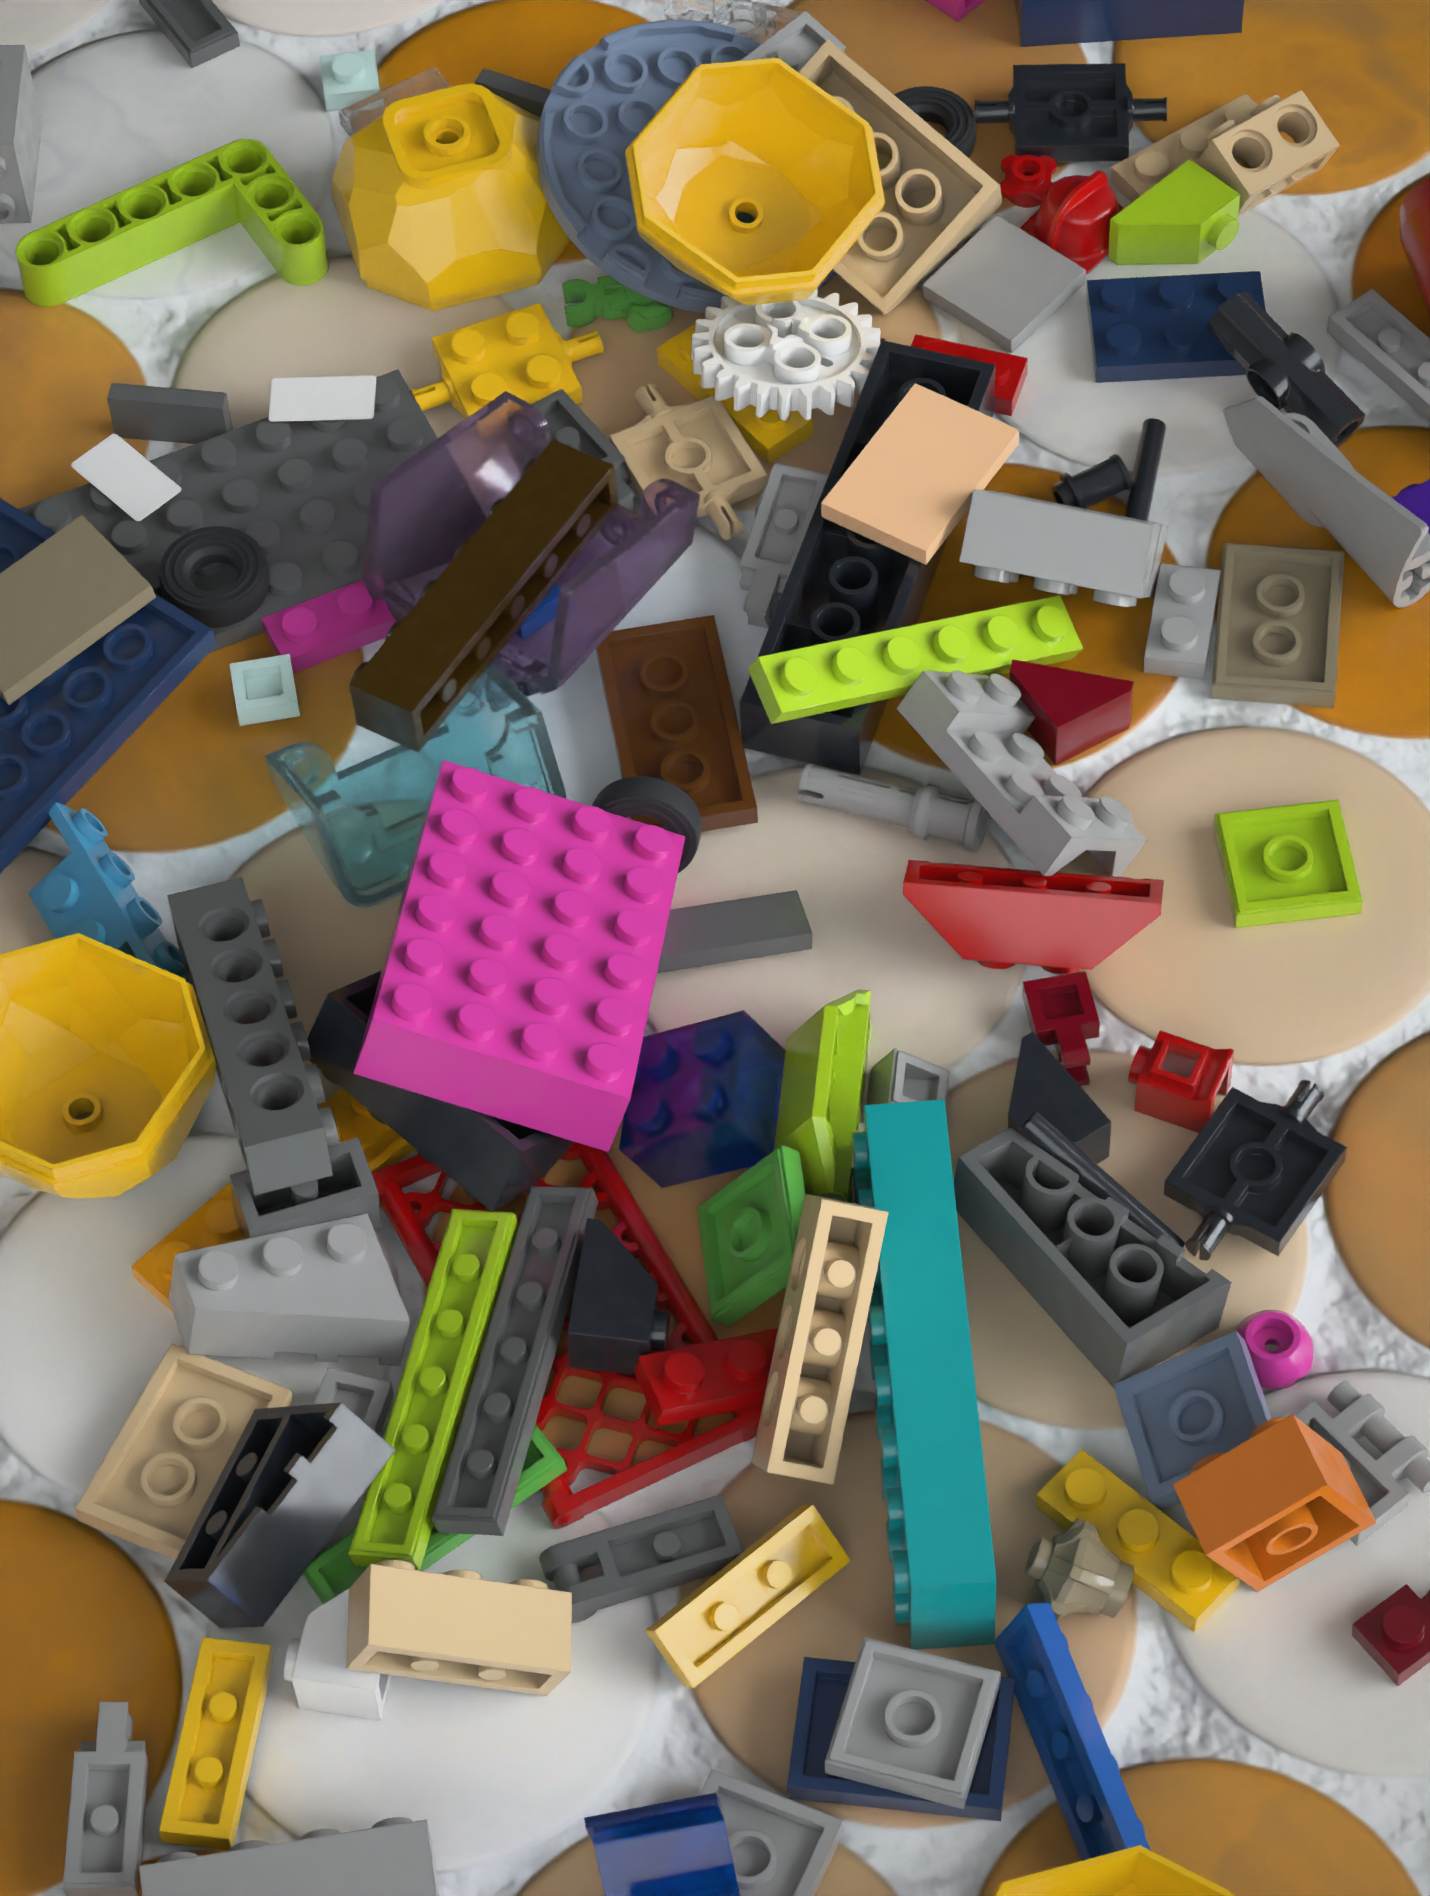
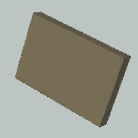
M83 515L77 517L0 573V696L8 705L156 598L151 584Z
M1223 543L1211 699L1334 708L1345 551Z

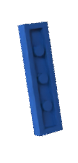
M1050 1603L1026 1604L996 1638L994 1643L1008 1678L1015 1679V1696L1081 1860L1138 1845L1151 1851L1143 1824L1136 1815L1120 1776L1118 1763L1111 1754L1095 1715L1092 1700L1086 1693L1070 1654L1067 1639L1060 1630Z

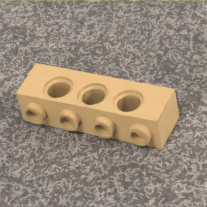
M805 1194L751 1463L768 1473L834 1485L888 1212Z

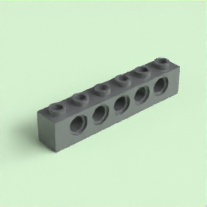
M242 877L167 895L179 951L189 983L194 987L215 1057L216 1072L254 1196L333 1176L328 1148L340 1146L336 1124L330 1107L322 1109L317 1107V1104L325 1102L322 1082L316 1063L307 1066L303 1064V1061L311 1059V1054L302 1021L291 1024L289 1022V1019L297 1018L296 1006L289 981L276 982L275 979L284 976L275 939L267 941L262 939L270 936L269 924L262 900H249Z

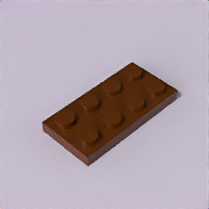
M714 615L594 634L595 650L622 779L634 776H647L662 779L679 787L697 806L701 819V832L758 823L756 800ZM646 815L629 816L632 820L655 825L667 830L664 823Z

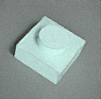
M374 49L320 56L326 111L382 105Z
M290 654L229 664L240 726L300 716Z

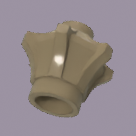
M1077 1518L1068 1531L1055 1535L1052 1539L1041 1535L1036 1539L1028 1556L1024 1573L1035 1578V1584L1041 1595L1040 1603H1050L1056 1620L1068 1614L1079 1612L1101 1613L1114 1618L1128 1595L1133 1580L1134 1566L1120 1561L1118 1556L1106 1548L1099 1538L1095 1525Z

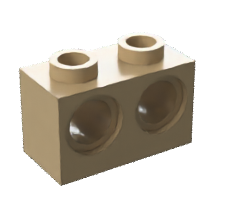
M1302 90L1284 100L1279 95H1274L1263 101L1250 113L1252 118L1239 125L1234 120H1229L1217 127L1206 137L1205 140L1209 145L1196 164L1240 194L1238 216L1321 170L1340 146ZM1278 131L1288 134L1295 143L1284 140ZM1233 156L1244 159L1251 169L1240 166Z

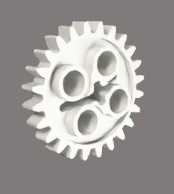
M816 288L807 300L746 306L730 297L723 296L721 297V309L708 306L705 319L696 320L695 333L692 334L691 351L693 373L701 375L702 388L715 387V399L717 401L734 397V410L739 411L748 405L756 406V417L759 418L764 416L769 409L777 410L780 420L786 421L790 411H799L805 420L811 419L812 409L819 408L828 415H833L835 402L852 407L854 406V394H861L881 343L880 328L872 327V316L870 314L857 315L858 304L856 302L839 306V294L836 292L823 299L817 297L818 291Z

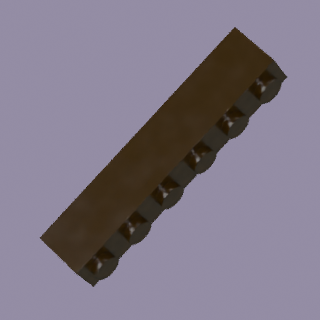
M554 439L537 459L533 458L526 464L520 480L505 498H499L492 505L486 521L471 539L466 538L461 542L452 562L437 579H432L427 583L418 603L403 620H398L392 625L384 644L369 662H363L355 670L349 686L357 725L411 750L420 752L617 509L619 504L613 464Z

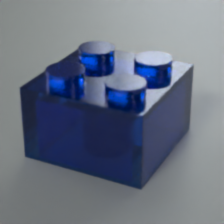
M744 1010L644 1036L631 1099L623 1117L619 1150L661 1188L754 1166L774 1151L786 1050Z

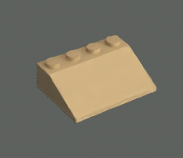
M827 39L800 69L799 73L869 122V126L872 127L885 199L884 207L831 271L881 314L886 316L956 254L1002 204L1000 184Z

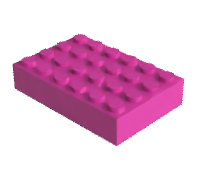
M443 760L423 817L353 1074L609 1152L631 1099L686 836L664 830L655 825H648L606 812L595 806H588L543 792L534 787L524 786L489 775L474 768L464 767Z

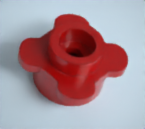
M1011 154L1004 157L1001 161V170L1005 173V180L1000 183L1001 195L1019 207L1033 208L1041 205L1046 191L1053 184L1051 176L1057 171L1056 161L1046 155L1037 157L1034 155L1019 156Z

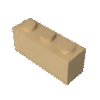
M385 1560L376 1564H370L349 1588L346 1669L547 1696L571 1673L572 1592L548 1589L547 1584L533 1579H520L510 1583L482 1580L480 1574L470 1570H450L442 1574L415 1570L414 1565L401 1560Z

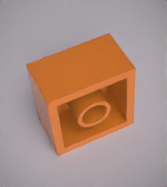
M1293 1414L1286 1418H1274L1260 1424L1252 1431L1250 1439L1226 1453H1216L1201 1459L1192 1467L1191 1474L1173 1484L1206 1556L1258 1592L1377 1523L1343 1454Z

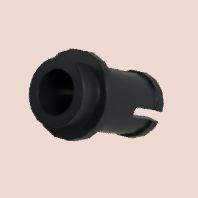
M1114 454L1109 459L1072 477L1067 472L1060 475V482L1052 485V492L1056 503L1087 509L1124 490L1127 491L1133 488V484L1124 462L1119 455Z

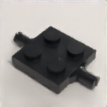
M1125 63L1013 65V87L1008 95V100H975L974 117L976 125L981 123H1008L1009 129L1014 136L1015 155H1034L1037 157L1046 155L1052 157L1056 162L1123 161L1129 158V133L1133 127V121L1167 122V97L1133 98L1132 92L1126 84Z
M1301 1080L1284 1106L1260 1102L1232 1087L1164 1183L1165 1196L1197 1212L1203 1218V1221L1191 1238L1185 1243L1187 1250L1193 1256H1196L1200 1250L1199 1259L1209 1260L1226 1233L1241 1236L1277 1256L1283 1251L1345 1162L1347 1147L1319 1133L1307 1120L1319 1101L1324 1097V1092L1317 1084L1314 1083L1310 1089L1311 1081Z

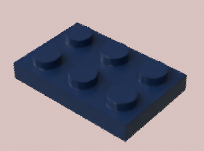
M1260 271L1087 280L1086 300L1096 383L1246 375V370L1207 330V323L1221 304L1232 295L1240 294L1244 291L1266 311Z
M804 1657L787 1782L788 1799L1001 1821L1015 1679L1001 1677L964 1809L825 1773V1759L856 1662Z

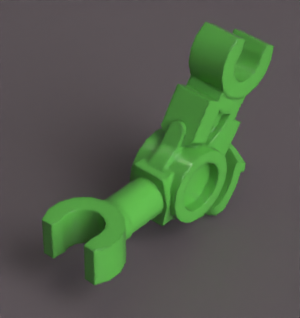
M610 276L597 277L598 284L593 285L580 279L562 283L565 304L582 302L578 305L564 306L568 327H584L591 324L597 317L604 316V319L612 320L626 318L627 323L636 333H642L643 331L657 330L665 327L673 317L670 306L643 296L617 282Z

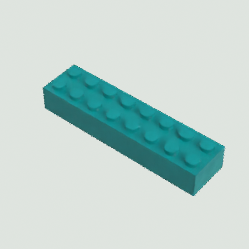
M945 1099L864 1105L865 1131L852 1132L855 1166L853 1167L855 1203L888 1212L867 1322L870 1323L871 1340H869L872 1380H875L876 1388L875 1414L878 1440H881L883 1500L887 1502L888 1521H886L888 1555L889 1562H892L894 1583H892L895 1625H909L910 1646L913 1650L995 1644L997 1580Z

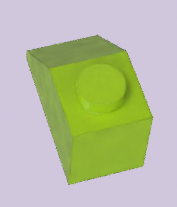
M1188 159L1110 219L1108 259L1116 265L1199 264L1215 250L1226 248L1237 235L1239 230L1240 194L1191 159Z

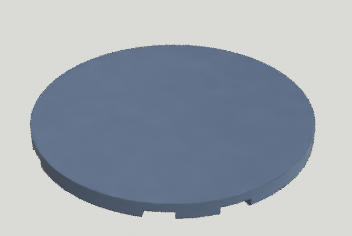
M693 20L646 22L620 29L602 37L599 44L590 48L581 56L576 55L554 82L543 107L537 128L536 158L540 184L547 203L561 228L575 246L600 270L631 290L657 302L683 310L706 314L708 306L721 309V297L727 295L679 270L639 236L625 150L695 67H699L700 64L740 61L759 47L761 43L735 34L736 28L711 22ZM745 212L736 215L737 219L743 223L755 221L751 214ZM830 271L817 287V290L825 286L836 274Z

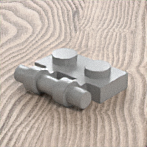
M1343 1381L1330 1392L1327 1398L1340 1412L1337 1416L1332 1418L1314 1400L1295 1414V1416L1343 1454L1377 1522L1350 1538L1358 1546L1407 1507L1410 1493L1397 1481L1398 1479L1408 1478L1423 1493L1430 1491V1461L1426 1458L1428 1449L1414 1436L1404 1437L1384 1417L1385 1408L1371 1394L1362 1396L1347 1381ZM1365 1436L1383 1455L1375 1460L1354 1438Z

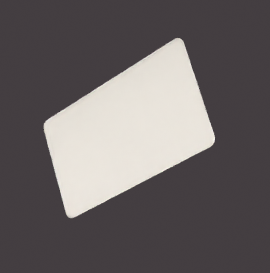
M376 376L274 378L271 381L268 419L271 422L372 419L375 409Z
M117 434L110 435L71 464L74 470L135 521L143 520L182 490L179 485Z

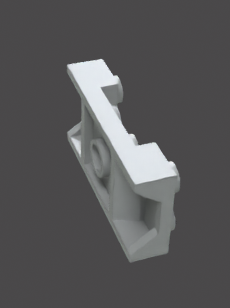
M923 670L896 709L1043 876H1052L1084 851L1088 850L1110 876L1121 877L1147 842L1146 838L1131 823L1133 820L1131 813L1120 802L1110 797H1081V792L1071 781L1057 775L1043 759L1044 751L1040 745L1024 735L1036 716L1020 700L1021 692L1019 688L1009 679L999 674L987 676L966 674L957 670L952 671V673Z

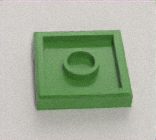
M783 1145L779 1146L697 1207L709 1306L713 1322L730 1327L787 1286L805 1199L800 1153L795 1149Z

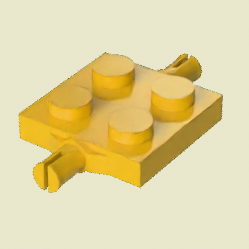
M539 302L431 337L433 353L442 370V381L418 389H411V392L422 411L450 403L464 417L473 438L512 426L511 415L560 389H563L575 404L582 403V387L572 369V362L603 354L604 348L597 330L564 340L561 335L553 330Z

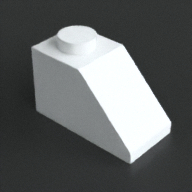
M349 1589L307 1614L301 1640L292 1638L288 1645L284 1664V1678L286 1681H292L300 1709L381 1721L392 1675L346 1669Z

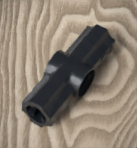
M1246 291L1232 295L1220 305L1216 313L1208 320L1207 330L1246 370L1247 380L1258 397L1262 396L1278 410L1283 408L1287 413H1297L1306 416L1318 426L1337 448L1346 442L1363 423L1365 414L1325 373L1324 363L1314 347L1297 333L1291 332L1288 335Z

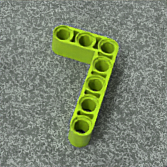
M253 139L232 141L36 229L22 237L17 243L15 250L26 298L33 304L41 307H52L62 304L238 223H241L281 278L287 283L296 286L314 284L324 278L329 268L324 226L320 216L268 148L261 142Z

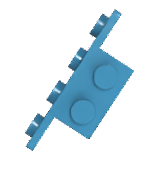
M55 802L48 814L72 852L28 893L55 939L80 933L131 956L135 954L138 959L180 976L189 983L179 949L167 941L158 928L162 924L159 913L148 901L137 894L131 884L135 880L134 873L118 855L111 852L104 841L108 836L104 825L87 809L82 808L77 812Z

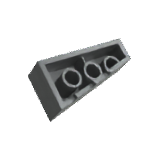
M1009 1128L958 1157L954 1177L956 1210L1113 1388V1384L1154 1367L1219 1328L1232 1282L1213 1269L1206 1274L1183 1258L1185 1249L1164 1234L1158 1239L1150 1235L1128 1219L1130 1211L1110 1196L1104 1200L1078 1184V1174L1020 1133Z

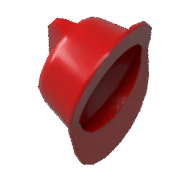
M1101 170L1096 171L1091 176H1067L1055 181L1043 197L1040 208L1020 229L1086 269L1087 275L1109 254L1110 219L1122 211L1124 207L1118 203L1112 188L1108 186L1107 175Z

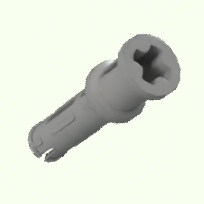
M807 763L803 769L798 789L805 790L798 793V800L800 802L823 805L840 811L909 827V833L914 834L915 838L927 840L930 835L962 842L964 843L965 850L977 852L980 849L990 818V814L976 799L972 801L943 794L940 792L939 786L921 785L916 790L850 773L830 770L829 768L812 763Z

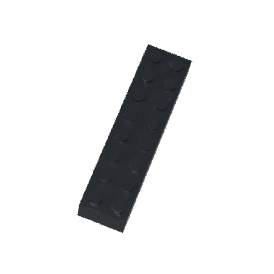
M881 340L757 658L916 625L948 537L927 565L821 517V502L915 383L993 417L995 412V364ZM750 675L739 702L743 747L860 775L888 699L771 724Z

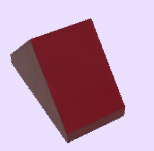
M1012 659L1009 680L1019 688L1021 692L1020 700L1036 716L1027 730L1055 765L1129 729L1132 719L1134 681Z

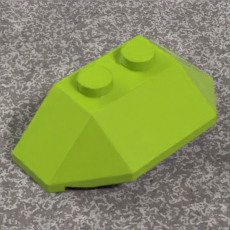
M857 989L824 1005L787 1038L784 1064L772 1063L769 1102L779 1103L777 1119L765 1118L762 1156L766 1157L781 1145L799 1151L805 1194H840L847 1202L852 1203L854 1187L853 1167H855L852 1132H860L871 1032V990Z

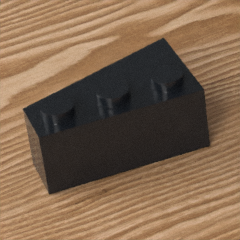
M342 1402L255 1409L164 1582L219 1628L263 1627L395 1452V1449Z

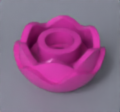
M1262 1310L1247 1316L1235 1327L1234 1331H1237L1246 1342L1261 1388L1275 1390L1290 1387L1310 1371L1313 1362L1312 1337L1305 1326L1294 1316L1279 1310ZM1272 1344L1278 1348L1276 1350H1269L1266 1348V1345Z

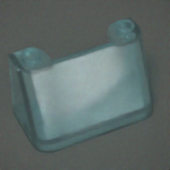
M492 664L488 666L445 719L444 726L437 729L419 753L399 745L337 773L327 752L311 742L302 741L294 743L264 756L274 786L335 888L346 901L359 907L378 905L403 893L423 817L443 760L464 767L474 768L489 775L566 798L565 787L542 711Z

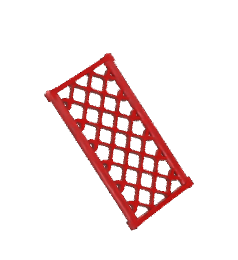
M575 1142L560 1159L568 1161L581 1159L589 1174L583 1179L580 1187L593 1188V1190L599 1189L600 1193L595 1192L599 1201L596 1210L610 1208L618 1221L612 1233L635 1259L639 1258L647 1272L658 1283V1291L660 1292L658 1293L659 1310L669 1308L679 1324L668 1338L666 1351L719 1340L608 1153ZM418 1154L398 1164L372 1173L379 1193V1207L383 1208L428 1289L442 1243H432L424 1229L429 1225L433 1216L439 1212L451 1214L452 1208L489 1210L485 1209V1205L479 1202L465 1205L442 1198V1193L450 1177L435 1164L426 1161ZM441 1171L437 1183L431 1192H409L404 1194L402 1188ZM546 1175L536 1185L543 1187H558L545 1183L544 1180ZM413 1209H418L420 1211L418 1213H415ZM523 1210L519 1215L516 1216L519 1223L521 1220ZM625 1238H628L630 1243L624 1242L623 1240ZM570 1317L565 1318L563 1325L565 1330H568ZM687 1339L690 1345L685 1344L683 1341ZM567 1346L563 1355L554 1357L551 1369L556 1371L557 1374L550 1392L542 1399L535 1424L543 1431L552 1417L562 1416L584 1422L587 1427L581 1443L576 1449L555 1448L563 1458L567 1471L540 1489L545 1498L541 1506L554 1528L566 1527L600 1508L734 1445L755 1438L763 1404L729 1411L734 1417L733 1420L696 1437H693L699 1418L689 1420L686 1430L679 1434L650 1427L647 1423L652 1412L647 1401L640 1418L636 1421H626L607 1416L602 1413L609 1392L615 1388H623L643 1394L638 1380L620 1375L619 1373L569 1368V1351ZM578 1376L602 1384L596 1403L592 1408L581 1409L557 1401L562 1384L567 1377ZM607 1428L632 1436L628 1452L622 1461L612 1462L587 1454L588 1447L596 1430ZM646 1440L673 1446V1448L639 1464L632 1465L639 1445ZM584 1469H593L613 1475L577 1493H573L570 1488L580 1471Z

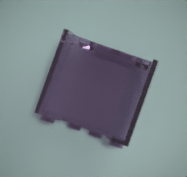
M505 391L373 484L362 581L373 600L380 599L385 601L396 622L403 620L418 603L427 583L432 579H437L452 562L461 542L466 538L471 539L486 521L492 505L499 498H505L520 480L526 464L533 458L537 459L551 441L550 429L544 415L537 408ZM661 478L649 484L643 491L639 514L619 504L613 514L557 581L556 584L561 589L556 618L524 640L514 634L469 692L499 709L515 705L523 698L540 692L543 695L561 687L692 544L700 495L673 480Z

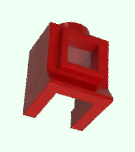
M1160 1030L1152 1048L1142 1045L1138 1048L1130 1067L1128 1082L1136 1085L1134 1111L1199 1133L1214 1113L1217 1093L1227 1095L1231 1086L1234 1050L1214 1049Z

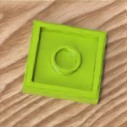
M1339 799L1214 814L1213 827L1235 928L1361 914L1363 900Z

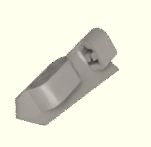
M1262 396L1223 409L1236 447L1301 519L1310 525L1324 527L1396 607L1402 608L1412 605L1430 590V534L1428 533V525L1354 470L1349 460L1313 421L1301 414L1282 413Z

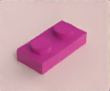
M373 576L262 618L264 634L276 656L290 654L293 673L386 638L392 625L397 622L396 616Z

